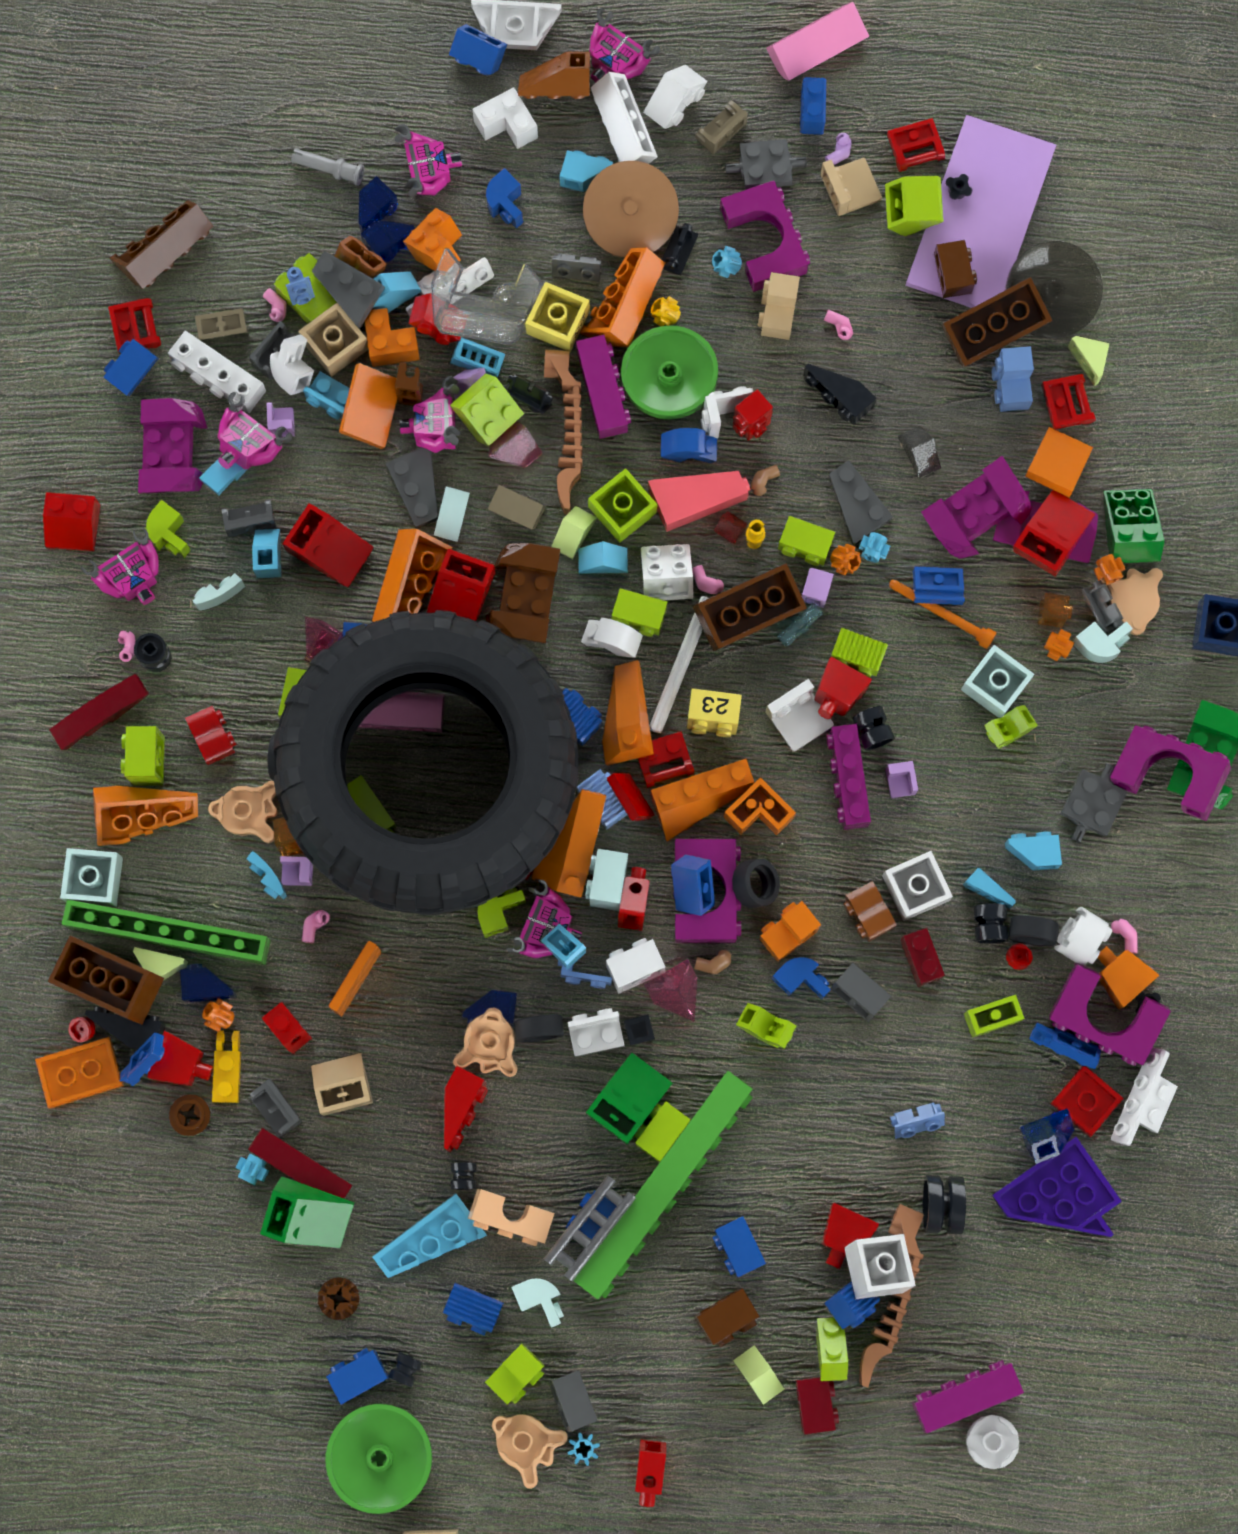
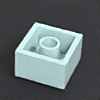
M993 645L964 683L961 691L995 716L1001 718L1030 682L1034 673Z
M67 848L60 899L65 902L68 899L100 906L117 907L123 857L117 852Z
M598 849L597 856L592 855L590 874L593 875V880L587 881L585 893L586 899H590L591 907L619 911L628 864V853Z

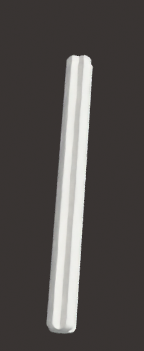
M702 596L699 603L709 598ZM696 613L693 615L649 725L650 730L653 732L661 733L663 731L703 629Z

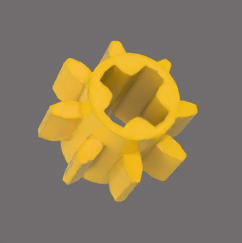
M670 296L667 299L662 297L655 300L651 307V316L655 318L653 322L660 327L674 325L681 314L680 307L677 306L678 301Z

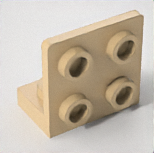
M865 158L839 167L834 166L832 159L822 163L820 175L838 216L881 201L882 196Z

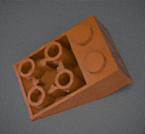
M565 52L520 75L518 96H523L527 99H534L537 96H547L550 99L571 96L574 99H582L585 96H589L590 52Z

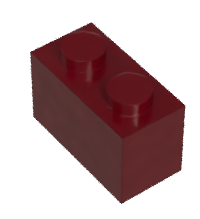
M927 928L904 935L900 939L917 987L941 980L945 976Z
M820 1376L795 1380L802 1433L805 1435L836 1430L835 1424H839L837 1407L832 1408L831 1397H835L834 1382L821 1381Z

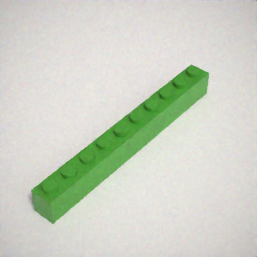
M726 1072L636 1194L635 1201L573 1280L596 1299H599L601 1296L606 1299L614 1288V1285L611 1283L616 1275L622 1277L630 1266L626 1261L633 1253L636 1256L646 1244L642 1241L648 1232L653 1235L661 1224L657 1220L663 1211L668 1214L677 1202L673 1197L678 1190L682 1193L686 1190L692 1181L688 1178L694 1169L698 1172L707 1161L704 1157L709 1148L713 1151L723 1139L719 1136L724 1128L730 1130L738 1119L734 1115L739 1107L745 1109L753 1097L750 1095V1092L753 1089L731 1072Z

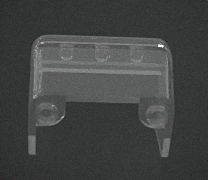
M445 248L431 282L433 322L439 332L506 345L517 342L521 337L543 282L531 267L524 263L516 283L501 284L496 288L492 298L455 292L464 268L451 250Z

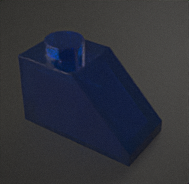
M202 964L187 965V969L180 970L182 1000L186 1003L217 1000V998L221 1000L237 998L235 991L210 970L203 967Z

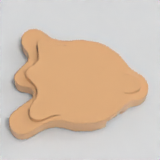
M1153 568L1145 574L1135 569H1129L1126 573V579H1120L1107 585L1113 597L1109 601L1110 605L1116 603L1124 618L1122 621L1124 623L1127 621L1133 628L1130 632L1133 635H1141L1145 631L1147 624L1155 617L1159 610L1160 597L1157 587L1163 577V572L1158 568Z
M268 781L260 787L237 786L231 788L224 796L209 804V814L218 819L228 832L239 836L254 835L268 844L272 843L276 838L275 832L266 822L268 818L276 817L278 814V810L273 803V798L276 795L274 781Z
M489 1008L484 1014L476 1017L469 1023L464 1036V1047L455 1056L453 1061L455 1067L465 1068L473 1062H478L482 1073L499 1070L508 1077L516 1075L518 1068L512 1056L515 1045V1033L499 1009Z
M530 1415L498 1416L492 1422L499 1455L508 1465L520 1472L523 1484L528 1489L534 1488L538 1483L537 1465L540 1463L545 1466L552 1465L555 1448L564 1445L568 1441L566 1431L548 1429L540 1420Z

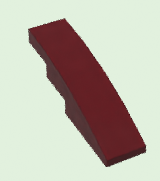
M133 674L69 714L50 728L49 731L60 749L67 750L84 736H91L106 723L116 721L146 698L149 693L139 676Z
M261 1128L248 1148L249 1151L297 1182L341 1198H345L353 1186L264 1128Z

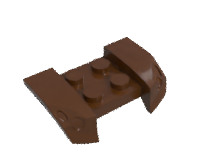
M531 543L507 544L501 550L494 565L495 569H506L499 611L491 610L486 615V622L500 628V631L510 638L545 644L560 549Z

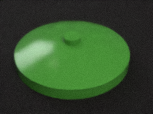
M680 326L653 328L637 337L625 352L621 366L622 384L629 400L645 414L660 419L686 417L704 406L705 396L715 391L718 382L717 358L710 344L701 335L688 328Z
M372 1404L361 1407L348 1414L334 1429L326 1450L327 1475L337 1495L351 1507L372 1514L396 1511L415 1499L429 1478L432 1467V1448L429 1437L422 1424L412 1414L400 1407L389 1404Z

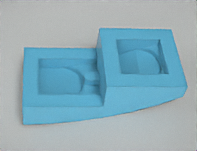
M217 460L204 472L200 480L220 496L234 479L237 481L247 469H243L237 463H234L229 469H225Z

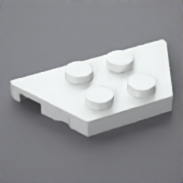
M471 0L472 9L482 31L506 43V49L537 50L562 10L561 4Z

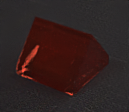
M727 511L721 516L714 532L735 544L748 524Z

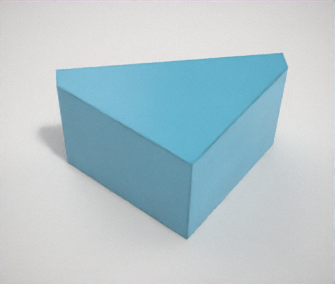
M602 541L578 549L579 574L628 573L627 548Z
M560 924L541 940L567 970L586 953V947Z

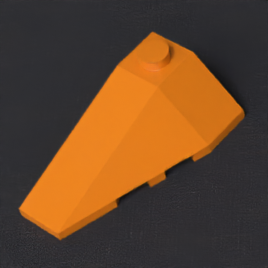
M638 660L617 665L614 668L602 739L605 764L607 766L654 754L640 661Z
M127 786L93 788L97 846L124 844L130 842L131 838L145 834L146 836L152 834L153 830L160 827H171L198 817L197 793Z
M581 789L573 801L569 816L555 845L534 869L532 874L533 880L536 878L541 879L547 883L549 888L557 892L582 897L606 801L605 794Z

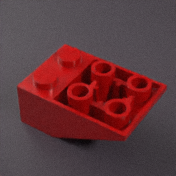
M1052 490L1013 546V552L1056 577L1096 514L1061 493Z
M308 503L282 543L287 553L349 588L374 549L371 544L338 520Z
M448 549L440 567L426 613H435L436 610L450 611L456 613L457 616L477 621L496 574L495 566Z
M456 1066L444 1094V1148L450 1153L453 1148L456 1150L459 1148L464 1138L461 1132L465 1125H471L476 1116L474 1108L477 1102L482 1104L488 1093L487 1083L484 1079L459 1066Z

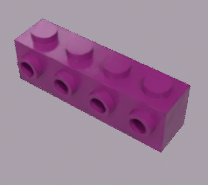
M605 335L576 341V350L599 439L628 433V424L631 423L629 410H624L622 402L625 401L623 387H618L616 379L620 377L617 365H612L610 357L614 356L611 342L606 343Z
M857 724L834 726L826 738L828 750L832 749L833 759H830L831 773L836 776V783L833 784L835 798H839L840 808H837L838 822L843 824V830L866 828L870 825L871 818Z
M999 1360L988 1365L990 1370L981 1374L979 1370H975L964 1375L966 1379L964 1381L956 1383L955 1380H951L941 1384L940 1391L931 1393V1390H927L917 1394V1400L913 1401L912 1405L923 1432L930 1433L1023 1394L1024 1391L1012 1363L1007 1362L1004 1364L1003 1360Z

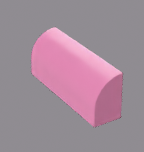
M850 2L766 47L778 72L784 79L789 81L868 38L869 34L854 2Z
M405 692L396 695L372 710L358 728L442 732L445 694Z

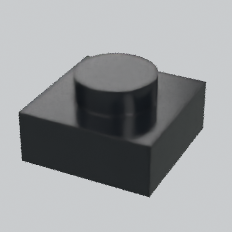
M649 1014L624 1021L630 1046L655 1040Z

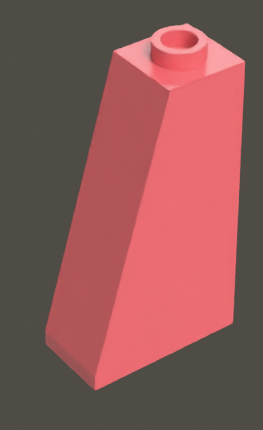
M739 471L654 479L648 481V491L651 498L657 503V512L666 532L746 501L750 485L746 477H741Z

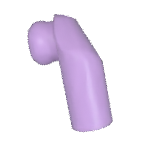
M840 133L836 137V149L833 153L825 156L826 161L832 159L833 164L836 165L848 158L852 143L849 135L846 133Z

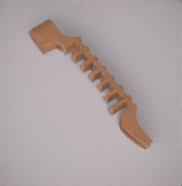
M545 350L544 378H557L562 386V392H568V394L563 395V404L574 405V407H564V417L574 418V420L565 419L564 429L574 432H565L564 442L575 443V445H563L562 454L564 456H575V458H558V467L566 468L557 476V490L561 508L564 514L567 515L570 512L571 490L581 480V469L583 468V459H581L582 446H580L582 444V433H580L582 431V420H580L582 418V407H580L582 399L579 394L581 393V382H577L569 372L570 351Z
M899 1204L892 1218L888 1233L893 1235L904 1234L915 1278V1275L920 1270L918 1267L919 1262L924 1257L920 1253L915 1239L924 1214ZM911 1289L904 1293L891 1295L899 1299L898 1305L889 1301L886 1307L887 1310L895 1313L894 1319L882 1314L879 1321L890 1326V1332L873 1326L871 1334L887 1342L886 1345L871 1343L864 1348L859 1369L860 1385L868 1388L876 1363L883 1356L892 1353L893 1346L898 1341V1331L903 1325L901 1322L902 1318L907 1312L906 1305L911 1299Z

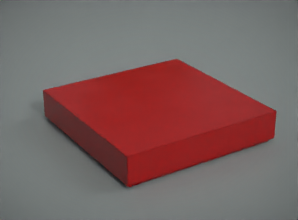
M613 773L607 777L609 785L630 820H649L655 816L630 773Z
M1082 1065L1050 1104L1090 1138L1124 1098L1087 1066Z

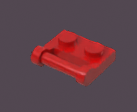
M933 118L887 131V137L899 172L906 171L908 167L929 161L945 160V151ZM931 145L934 148L933 151L905 158L903 154Z
M150 298L108 307L117 351L127 340L131 342L132 339H135L145 348L161 346V339L157 336L151 310L153 303ZM135 311H142L147 332L146 338H140Z
M1084 374L1042 382L1041 387L1053 429L1090 424L1096 421L1094 412H1091L1085 391ZM1069 386H1074L1082 414H1076Z
M682 731L652 740L654 754L637 758L647 788L654 786V783L687 774L689 776L695 774ZM679 759L683 761V765L653 774L649 770V768Z

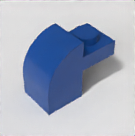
M505 168L494 176L487 186V207L493 218L500 214L505 223H511L515 228H518L523 223V214L512 202L521 195V184Z
M697 428L670 430L661 434V457L679 463L691 458L710 464L717 461V438L705 435V430Z
M798 957L787 961L771 978L788 996L803 982L821 1000L831 990L828 987L830 983L821 974L815 975L813 973L819 964L805 957Z

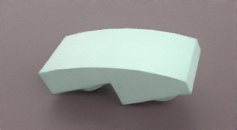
M446 486L434 536L458 541L470 492Z
M234 573L231 577H226L220 583L218 590L211 584L207 587H202L195 594L193 603L200 611L217 606L232 598L245 587L242 579Z

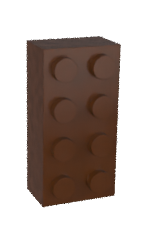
M1030 277L942 323L941 326L963 368L1053 320Z
M786 563L693 606V609L714 652L803 611L807 607Z
M70 935L48 982L143 1025L164 977Z
M743 1288L735 1290L694 1316L708 1342L712 1345L717 1344L719 1347L734 1339L732 1335L734 1332L739 1330V1332L744 1333L756 1326L755 1319L760 1317Z

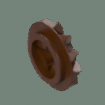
M184 1095L178 1098L170 1108V1124L179 1134L194 1136L203 1132L210 1123L211 1111L207 1102L201 1097ZM194 1106V1114L200 1119H191L187 1124V1118L180 1112H189Z
M332 1278L325 1282L318 1292V1305L322 1313L331 1319H346L356 1311L359 1305V1291L355 1284L346 1278ZM343 1287L341 1291L342 1297L349 1300V1303H339L336 1310H334L335 1301L328 1297V1294L335 1295Z

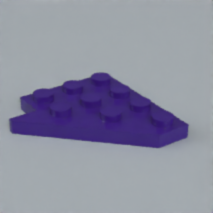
M1077 1137L1065 1143L991 1195L1008 1218L1105 1237H1112L1114 1234L1101 1216L1122 1202Z

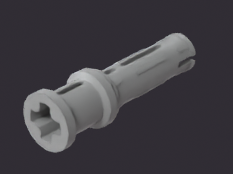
M298 148L294 149L291 162L294 164L332 174L336 180L345 179L353 182L356 186L361 184L364 176V165L350 164L342 158L336 161Z

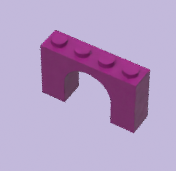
M774 180L720 199V211L728 229L760 220L772 224L781 234L782 243L774 252L746 262L745 273L753 292L764 288L765 280L770 281L771 272L799 277L807 274L808 264H810L808 252L806 250L803 251L800 245L802 243L801 235L798 229L794 230L791 223L793 222L792 213L789 208H785L783 203L785 201L781 187L777 188Z
M1135 725L1111 774L1112 783L1123 790L1137 794L1148 769L1154 763L1165 758L1180 759L1186 762L1193 770L1191 783L1181 802L1182 811L1207 821L1231 770L1230 761L1227 759V756L1219 752H1213L1212 754L1204 751L1203 747L1195 743L1185 744L1180 742L1179 738L1170 734L1166 736L1158 734L1152 727L1143 726L1142 728Z
M675 839V862L685 854L711 860L712 872L718 875L725 888V898L714 911L702 916L675 914V943H736L737 936H741V921H736V911H741V903L733 891L732 878L736 869V861H741V847L736 846V839Z
M1076 962L1049 1014V1019L1053 1021L1052 1025L1062 1031H1066L1068 1028L1076 1032L1075 1037L1089 1043L1092 1040L1098 1043V1048L1112 1055L1114 1051L1123 1055L1121 1059L1133 1066L1137 1063L1144 1065L1171 1012L1170 1008L1145 996L1134 1020L1128 1027L1118 1032L1101 1031L1093 1026L1087 1017L1088 1001L1101 976L1098 972L1084 965L1081 966Z

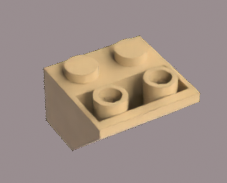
M361 1053L311 1066L314 1091L321 1115L325 1116L373 1103Z

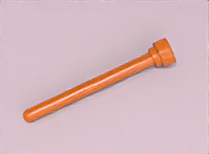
M894 579L889 582L891 589L914 601L915 594L913 589ZM917 603L976 637V641L979 642L978 645L985 649L989 648L997 632L990 628L985 629L983 627L980 629L939 604Z

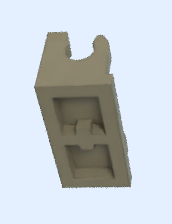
M732 100L727 103L728 105L707 126L703 129L700 128L697 131L698 133L695 134V138L713 155L747 124L748 113L745 110L743 111Z
M240 308L195 316L199 340L248 333L244 309Z
M501 485L498 486L488 507V510L531 530L536 529L546 509L544 505Z

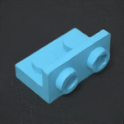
M320 371L311 386H306L303 390L307 398L306 401L315 408L319 406L324 408L332 418L336 420L342 419L350 388Z

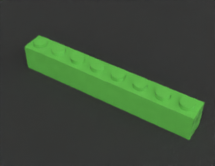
M68 899L62 919V925L72 930L266 965L271 942L267 936Z

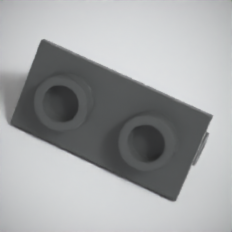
M559 253L553 256L552 277L599 282L601 260H597V257L580 256V260H575L576 256Z
M1099 580L1092 584L1093 587L1084 588L1081 591L1084 595L1085 603L1091 608L1096 617L1097 625L1106 633L1115 631L1123 625L1122 619L1124 618L1116 603L1107 606L1106 603L1112 600L1113 597L1107 585Z

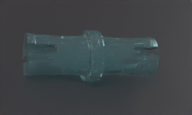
M811 603L801 615L795 616L792 619V623L777 635L780 642L789 647L802 633L806 634L809 631L808 627L823 615V611L818 605Z

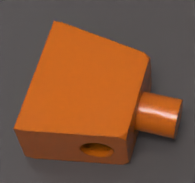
M1106 946L1097 957L1105 966L1099 972L1101 976L1099 981L1119 1010L1124 1008L1159 976L1157 972L1127 949L1116 957Z

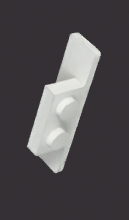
M483 257L466 269L457 263L445 277L434 271L417 283L422 290L420 292L421 295L432 293L452 305L492 279L494 273L488 260ZM414 303L406 307L409 317Z
M1152 1048L1124 1104V1109L1111 1136L1112 1141L1130 1146L1139 1125L1151 1132L1158 1133L1178 1087L1160 1076L1169 1057V1052L1166 1050Z

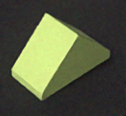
M1075 336L1071 339L1068 348L1095 386L1103 375L1109 343Z
M575 506L563 518L551 547L559 548L560 553L573 559L597 517Z
M134 947L133 952L142 968L164 977V980L187 967L188 961L184 958Z
M755 1345L733 1360L763 1405L785 1390Z

